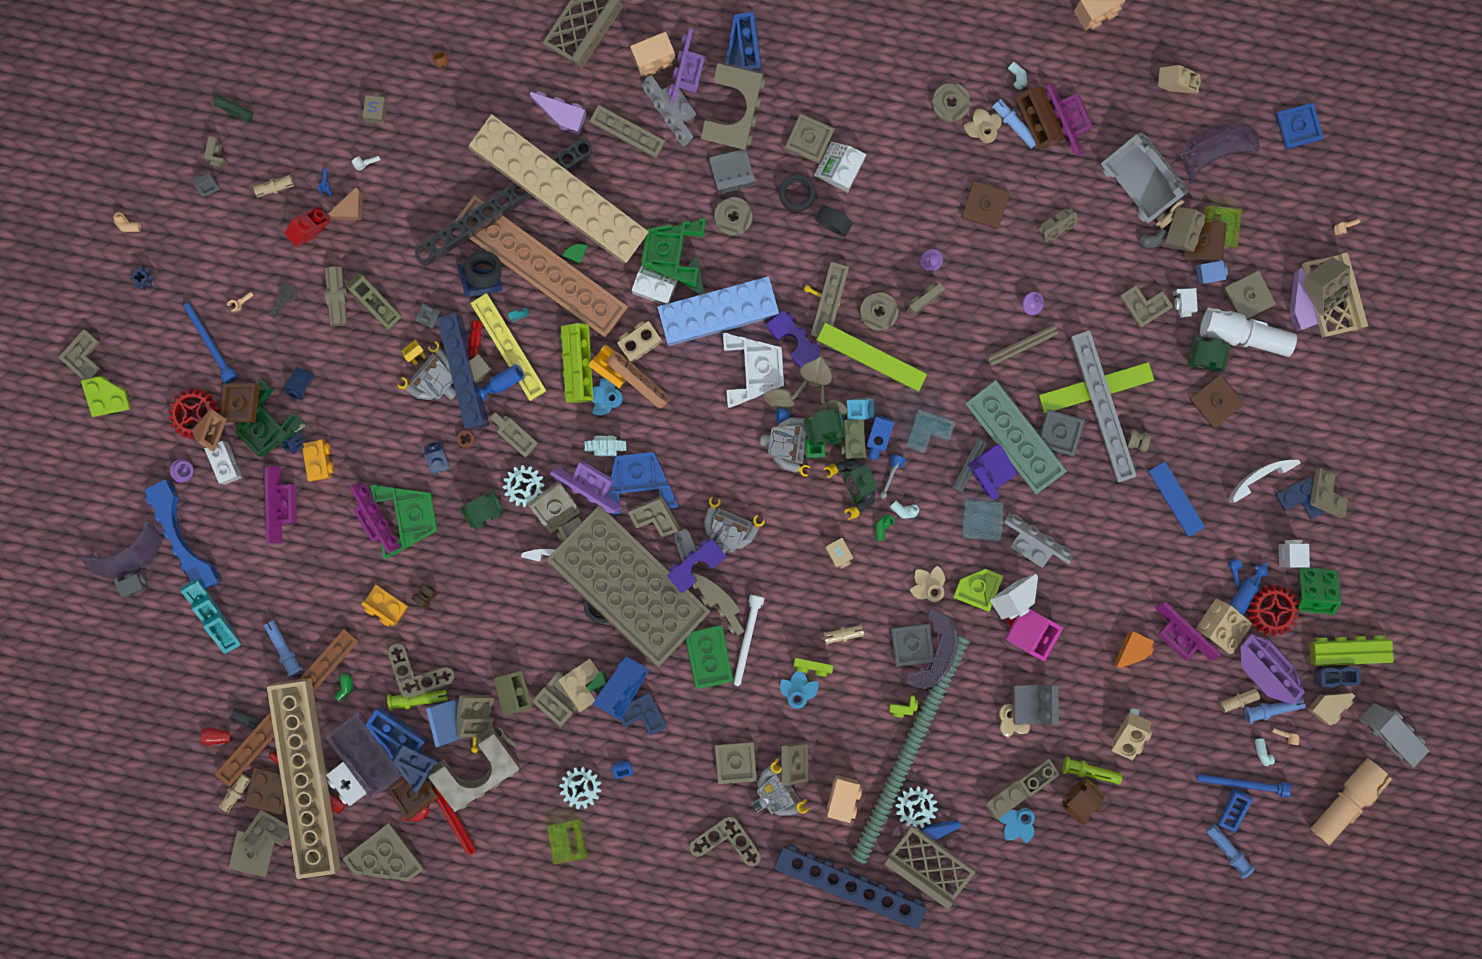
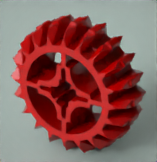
M188 388L186 393L180 391L181 397L174 396L176 403H169L170 406H173V410H167L168 413L172 414V416L168 417V420L174 421L170 425L171 428H176L175 433H182L183 438L188 436L191 440L195 436L192 432L193 429H189L187 426L189 424L192 425L194 422L199 423L204 417L206 407L207 411L212 409L217 412L220 410V407H214L218 401L212 400L213 395H207L206 390L200 392L198 388H195L193 391ZM192 399H201L200 403H196L194 406L186 403ZM183 409L185 415L181 420V410ZM191 410L197 411L196 416L198 418L192 417L193 414H191Z
M1270 584L1269 587L1263 585V591L1261 589L1258 590V596L1254 595V601L1250 602L1252 609L1248 608L1246 610L1247 612H1252L1248 619H1254L1255 621L1251 625L1253 627L1258 626V632L1264 630V635H1269L1270 632L1272 636H1276L1277 632L1280 635H1284V629L1288 632L1291 631L1289 624L1292 626L1296 625L1293 619L1300 618L1298 615H1295V612L1300 611V608H1295L1299 601H1292L1295 594H1289L1290 589L1288 588L1283 590L1282 585H1278L1277 588L1275 584ZM1277 595L1285 601L1287 607H1282L1279 604ZM1269 596L1267 604L1264 607H1260L1263 599ZM1271 608L1281 609V611L1270 612L1265 610ZM1260 613L1267 615L1270 625L1263 621ZM1283 613H1287L1285 619L1277 625L1280 616Z

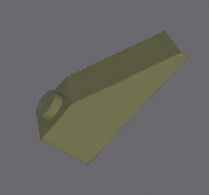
M357 273L345 285L387 330L402 317L361 274Z

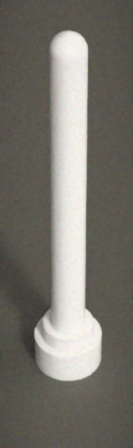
M752 594L749 596L748 602H750L749 606L751 609L735 673V686H739L742 682L758 608L760 609L761 605L764 604L765 598Z

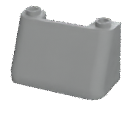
M1142 132L1136 134L1101 163L1103 173L1107 177L1116 178L1137 204L1139 211L1137 215L1143 222L1150 223L1189 192L1184 182L1149 138Z

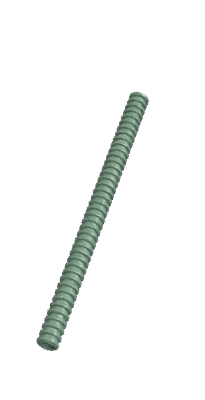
M954 634L953 637L955 638L951 640L952 645H949L948 648L950 649L946 651V657H943L945 660L941 662L942 666L938 668L939 673L935 674L937 677L933 679L934 683L930 685L932 688L928 689L929 694H926L925 697L927 698L923 700L924 705H921L920 708L922 709L918 711V717H915L917 720L913 722L914 726L910 728L911 732L907 734L909 737L905 739L906 743L902 745L903 749H900L901 754L897 756L898 760H895L896 765L892 766L893 771H890L891 775L887 777L888 782H885L886 786L882 788L883 792L879 794L881 797L877 799L878 803L874 805L875 810L872 809L873 814L869 816L870 820L866 822L868 825L864 826L865 831H862V837H859L860 842L856 843L857 848H854L855 852L851 854L852 858L858 862L867 863L866 859L870 857L869 853L873 851L871 848L875 846L874 842L878 840L877 835L880 836L879 831L883 829L882 825H885L884 820L888 819L887 814H890V808H893L892 803H895V797H898L897 793L901 791L900 786H903L902 782L906 780L905 775L909 774L907 771L911 769L910 765L914 763L912 760L913 758L916 759L915 754L919 752L918 748H921L920 743L924 741L923 737H926V731H929L928 726H931V720H934L933 715L937 714L935 711L939 709L938 705L942 703L940 700L944 698L943 694L947 692L946 688L950 686L948 683L952 681L951 677H954V671H957L956 666H959V660H962L961 655L965 654L963 651L967 649L966 645L970 643L968 639L958 634Z

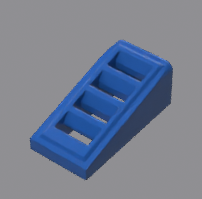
M1233 787L1218 825L1236 833L1253 801L1252 796ZM1236 804L1240 806V809L1233 807V805ZM1232 811L1238 815L1236 817L1232 814H1229V812ZM1226 818H1229V819L1235 821L1234 824H1232V823H1230V822H1228V821H1225Z
M957 819L926 825L921 830L935 841L959 829L962 825Z

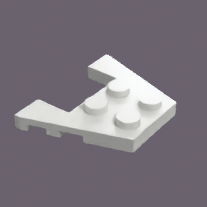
M723 333L724 351L744 350L747 389L727 390L728 408L761 396L772 389L784 386L781 347Z

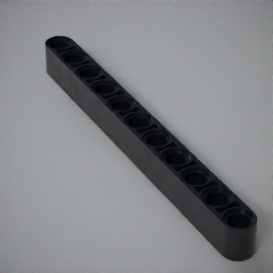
M581 139L551 159L568 172H571L591 158L592 145L588 140ZM581 147H586L589 149V151L585 154H582L579 152V149ZM567 157L573 159L570 164H565L563 160ZM513 183L419 245L415 250L417 261L423 266L432 264L533 196L526 191L523 195H517L515 193L516 190L522 188ZM502 199L510 201L506 206H502L499 203ZM488 209L494 211L489 217L483 215ZM476 220L478 223L475 227H469L468 222ZM456 230L462 232L458 238L452 237V233ZM439 241H444L445 246L443 248H437L436 243ZM422 252H429V256L426 259L420 258Z

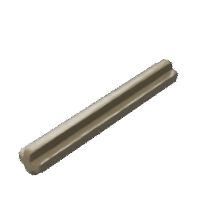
M1052 325L988 356V362L993 366L1057 335L1058 330L1055 325Z

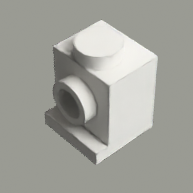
M1196 288L1177 289L1173 292V296H1177L1174 300L1175 310H1178L1180 318L1192 317V314L1198 311Z

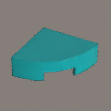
M522 308L520 311L514 310L508 314L512 322L530 315L527 308Z

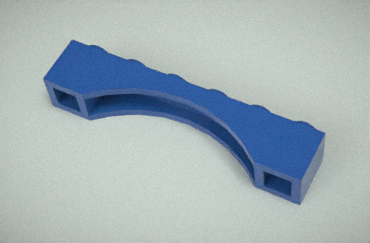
M165 479L145 489V499L150 506H153L155 510L154 517L159 523L161 522L164 528L162 532L165 538L170 540L173 554L179 557L181 561L180 567L185 574L187 573L190 579L188 582L190 583L198 578L206 590L221 583L222 580L215 566L197 556L182 537L177 520L179 496L171 480Z

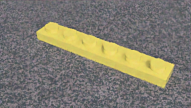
M485 294L471 302L472 307L508 366L511 367L514 364H518L522 368L525 378L519 384L528 399L532 401L547 392L489 295Z

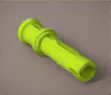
M444 689L428 692L413 698L388 694L389 712H392L393 709L399 708L407 710L414 705L447 702V696L439 697L440 695H446L447 691Z
M1067 756L1063 761V774L1071 773L1078 775L1079 778L1087 776L1118 785L1122 781V772L1087 765V762L1083 760L1079 762L1071 760Z

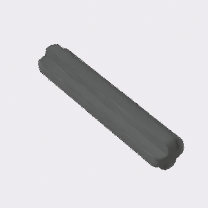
M981 439L976 441L953 486L954 490L961 493L964 491L972 476V472L967 464L983 454L987 447L985 441Z

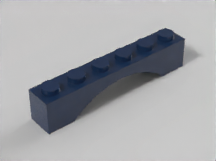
M457 313L439 317L437 319L464 428L473 431L490 426L485 406L471 370L467 349V333L463 317Z

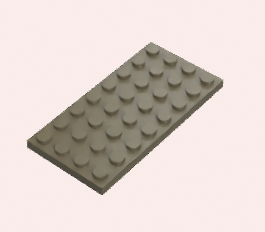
M600 505L545 560L657 668L711 612L688 589L681 594L667 575L670 572L613 517L604 511Z

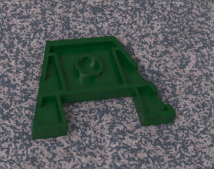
M259 378L257 382L260 388L255 423H239L235 433L257 456L262 457L304 428L308 423L298 413L292 412L284 424L281 425L262 406L274 389L264 379Z

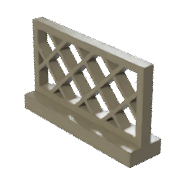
M570 0L543 41V45L582 69L623 8L620 0H608L604 7L598 8L596 0ZM594 1L595 9L585 11L584 3ZM581 4L582 12L572 15L571 9L573 6ZM596 13L597 19L595 22L588 24L586 15ZM583 17L585 25L575 27L573 19ZM571 20L572 28L562 30V23ZM586 29V36L577 39L576 31ZM573 32L574 40L564 43L563 34ZM560 35L562 44L552 45L550 43L552 38ZM576 45V51L572 56L566 53L565 47Z
M913 825L895 848L889 852L885 860L886 866L947 909L951 907L954 899L976 873L973 867ZM912 832L919 836L920 843L910 844L909 836ZM924 846H933L936 849V854L926 855ZM921 847L923 855L912 856L911 848ZM908 848L909 857H901L897 854L899 849ZM937 858L939 867L928 868L927 859ZM940 858H950L952 865L942 866ZM924 860L925 868H916L913 861ZM964 868L969 873L966 877H958L956 869ZM953 869L955 878L944 879L943 870ZM940 871L941 879L933 880L929 872ZM956 882L957 889L952 893L946 889L945 883Z

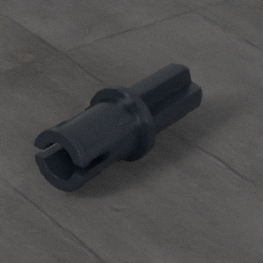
M235 707L229 717L230 720L245 725V728L248 726L253 729L263 721L252 716V713H245Z

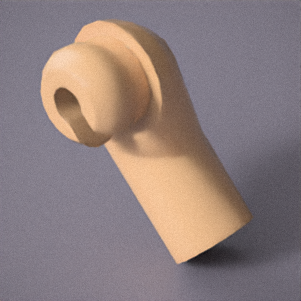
M121 212L114 214V223L122 232L141 231L139 222H129Z

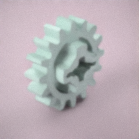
M594 436V440L585 441V451H594V456H616V452L626 451V441H617L614 436Z
M522 465L521 470L514 467L515 473L508 472L510 478H504L507 485L503 486V488L508 489V492L504 495L511 496L509 502L512 503L516 500V506L523 503V507H527L528 502L543 493L541 487H545V484L540 483L544 478L542 476L537 477L538 470L532 472V467L529 466L528 470H526L525 466ZM523 474H530L533 478L525 479ZM516 478V484L512 487V482ZM522 482L526 484L530 483L526 487V491L523 489L519 490V488L522 486ZM536 485H537L536 491H535V493H534V495H533V494H532L533 486H536ZM521 493L526 499H519L515 495Z
M584 766L581 771L575 767L574 773L570 770L567 771L569 777H562L565 783H561L559 786L564 788L560 795H566L563 801L569 800L570 807L576 804L577 809L581 805L586 809L588 807L587 803L594 805L593 798L599 799V795L596 793L602 791L601 788H598V785L602 782L596 781L598 774L592 775V769L586 772ZM584 775L582 779H573L574 776ZM585 780L583 787L585 791L582 790L581 792H579L578 795H576L578 792V787L576 785H580ZM589 780L592 781L594 789L590 788ZM568 785H569V787L572 788V791H573V795H572V796L570 795V793H569V791H568ZM582 796L589 797L586 800H578Z
M910 786L909 792L903 790L904 796H898L897 798L900 803L895 804L896 807L900 808V810L896 811V814L902 815L899 820L901 822L906 820L905 825L907 827L910 824L917 827V824H919L921 828H924L925 822L930 825L929 818L935 819L933 811H938L936 807H933L937 803L936 800H931L933 794L929 793L927 795V789L924 788L920 791L919 786L916 787V790H913ZM912 795H917V797L914 799L908 798ZM925 799L928 800L929 810L924 806ZM919 803L921 809H916L915 812H913L914 809L912 805H917ZM904 805L908 807L909 810L907 816L904 813ZM921 815L925 816V817L922 818V819L915 820L916 817H918V816H921Z

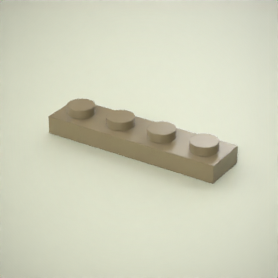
M598 105L589 121L590 124L656 159L666 143L665 140Z
M830 263L811 333L812 337H818L824 323L831 326L834 325L849 269L848 266Z

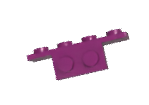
M1046 85L1048 89L1046 94L1055 105L1054 112L1063 123L1061 126L1062 131L1070 139L1069 147L1071 151L1076 153V155L1084 154L1077 136L1093 129L1094 126L1080 94L1075 93L1061 101L1055 85Z
M265 466L267 543H282V524L297 523L296 485H281V468L279 466Z
M360 482L350 486V490L360 505L353 511L371 542L374 543L380 540L387 553L400 549L401 546L390 529L388 522L382 515L365 483Z
M1164 601L1155 607L1168 620L1167 624L1157 635L1185 661L1189 660L1197 649L1211 661L1219 658L1221 653L1217 651L1216 646L1209 643L1200 631L1195 630L1186 618L1180 616L1171 604Z

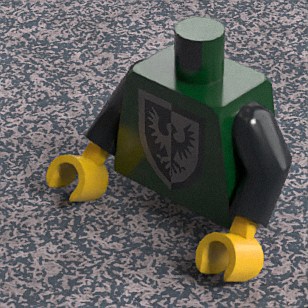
M847 459L836 465L830 464L823 469H828L831 474L826 476L827 478L834 476L839 471L856 507H851L844 511V513L851 512V517L848 520L858 517L859 512H863L875 503V493L878 490V485L867 464H860L855 459Z

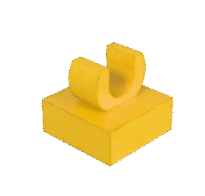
M416 339L401 350L404 358L408 362L412 361L414 365L418 364L415 360L417 355H421L423 359L426 358L423 348Z

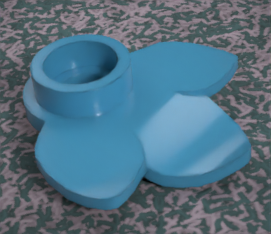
M601 378L600 387H593L594 401L592 402L595 403L592 413L595 415H606L612 408L620 406L623 401V395L615 388V385L606 378ZM612 395H615L614 401L610 399Z
M798 671L793 674L790 681L782 679L780 682L781 693L788 698L789 705L796 709L802 708L807 700L814 698L819 687L817 681L807 682L805 674ZM799 695L801 697L800 702H795L794 696Z
M1021 808L1018 811L1011 809L998 819L1003 824H1006L1004 828L1005 840H1014L1021 837L1024 842L1028 843L1033 838L1034 828L1032 824L1034 823L1035 816L1030 809ZM1023 814L1028 815V819L1026 821L1021 820V816Z

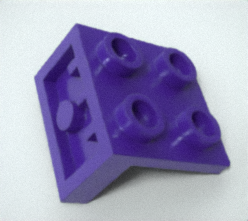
M998 443L967 464L984 493L993 501L1000 497L996 490L1017 475L1016 469Z

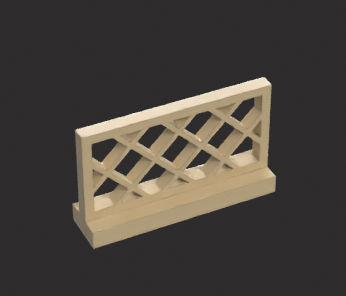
M1348 253L1333 256L1338 261L1350 266V296L1343 301V310L1338 306L1334 307V310L1340 313L1338 320L1330 316L1333 310L1328 311L1322 316L1314 306L1322 338L1368 327ZM1331 257L1303 263L1305 276L1311 273L1310 266L1317 268ZM1343 317L1348 319L1350 327L1347 328L1341 324ZM1327 320L1335 325L1330 332L1327 331Z

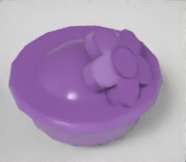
M936 249L927 250L921 256L920 264L926 271H936L942 265L943 255Z
M1030 292L1022 300V307L1029 315L1038 314L1044 305V299L1038 292Z
M178 459L172 463L170 474L175 481L187 482L193 476V466L188 460Z

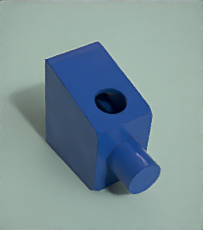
M875 414L866 443L870 447L867 455L868 458L878 460L880 452L886 451L894 426L893 419ZM877 436L882 437L879 443L875 442Z

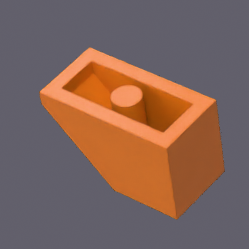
M1129 631L1113 666L1123 668L1142 661L1147 656H1151L1154 650V641Z

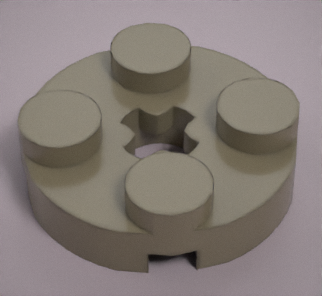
M948 83L940 86L935 91L931 103L933 111L938 118L947 123L961 120L967 114L970 107L968 91L959 84ZM948 98L950 100L955 99L954 107L947 106Z
M731 197L720 202L714 214L716 226L722 233L728 236L744 234L752 223L751 208L746 201L738 197ZM736 212V216L739 219L734 220V222L730 221L728 215Z
M882 292L866 297L860 308L861 321L866 327L874 331H885L893 326L899 313L893 297ZM882 307L884 315L877 317L874 309Z

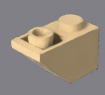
M1181 65L1160 68L1158 87L1173 92L1199 93L1200 74Z
M1348 692L1320 694L1307 710L1324 724L1331 726L1340 720V714L1343 710L1348 709L1352 705V699L1355 695Z

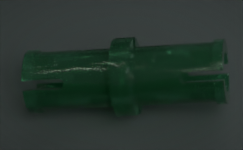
M221 95L217 96L214 101L215 107L228 112V115L232 117L236 116L247 123L253 118L254 112L243 108L236 101L232 102Z

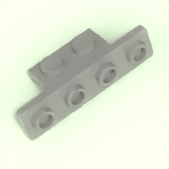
M647 76L642 83L644 92L660 112L676 139L683 147L686 146L693 138V135L684 123L693 119L697 114L680 89H678L675 101L672 103L670 102L671 95H668L670 86L661 90L653 76Z
M1008 513L1004 523L1019 532L1010 548L1042 568L1053 554L1070 564L1073 553L1068 547L1061 546L1051 536L1039 532L1033 525H1028L1018 515Z

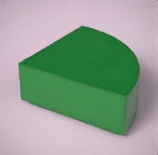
M584 244L573 245L564 252L563 257L581 264L588 246Z

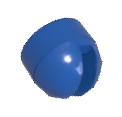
M777 408V424L791 417L787 409Z

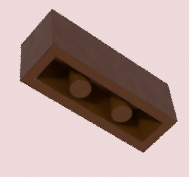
M1043 87L1031 88L1016 97L1038 149L1051 147L1065 139Z

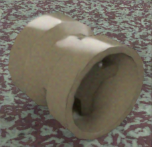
M1131 429L1127 438V447L1131 449L1138 448L1140 451L1146 452L1150 444L1151 434L1146 432L1139 433L1137 430Z

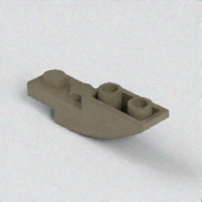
M693 572L692 574L697 582L692 586L694 589L699 588L702 595H700V598L705 606L709 604L712 607L718 603L719 607L716 609L722 618L726 616L729 623L727 626L732 634L735 632L737 635L743 633L744 629L735 617V614L741 610L732 598L714 582Z
M1047 759L997 792L998 794L984 804L995 820H998L1060 774L1050 759Z

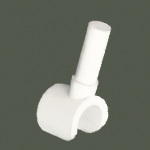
M358 156L352 160V164L356 170L360 171L366 165L379 161L380 158L376 156L363 161Z

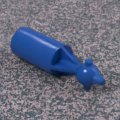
M514 364L490 378L485 388L478 386V392L482 401L486 400L488 393H501L525 378V374L518 364Z
M1267 562L1254 567L1256 574L1243 582L1229 604L1242 615L1250 606V602L1254 600V595H1257L1258 590H1260L1261 577L1268 576Z

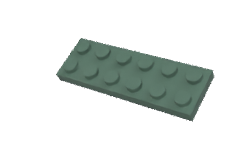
M997 380L965 403L996 444L1001 445L1013 466L1035 494H1038L1067 472V469Z

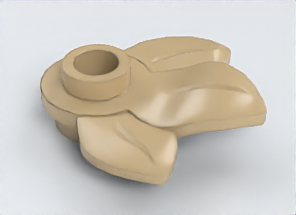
M976 109L973 115V122L965 123L963 127L970 137L979 138L984 143H991L997 137V130L1001 126V117L998 113L990 116L987 111ZM990 131L991 133L987 135L984 132Z
M1176 201L1169 213L1164 211L1156 218L1158 222L1155 225L1164 228L1173 220V212L1177 207L1184 204V201Z
M936 566L931 573L917 569L914 577L917 585L910 589L913 596L917 599L927 598L932 602L940 601L944 596V588L942 586L945 582V575L942 569ZM932 589H937L938 594L936 596L931 594Z
M1005 704L999 709V717L1002 720L1000 730L1004 736L1009 738L1014 731L1019 734H1027L1029 732L1030 724H1013L1012 704ZM1008 711H1011V715L1007 717Z

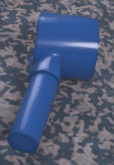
M323 169L322 182L318 185L321 196H323L325 190H327L329 195L332 194L327 180V169Z
M1235 558L1228 563V567L1234 575L1235 586L1238 587L1240 586L1237 570L1242 568V563L1239 559Z

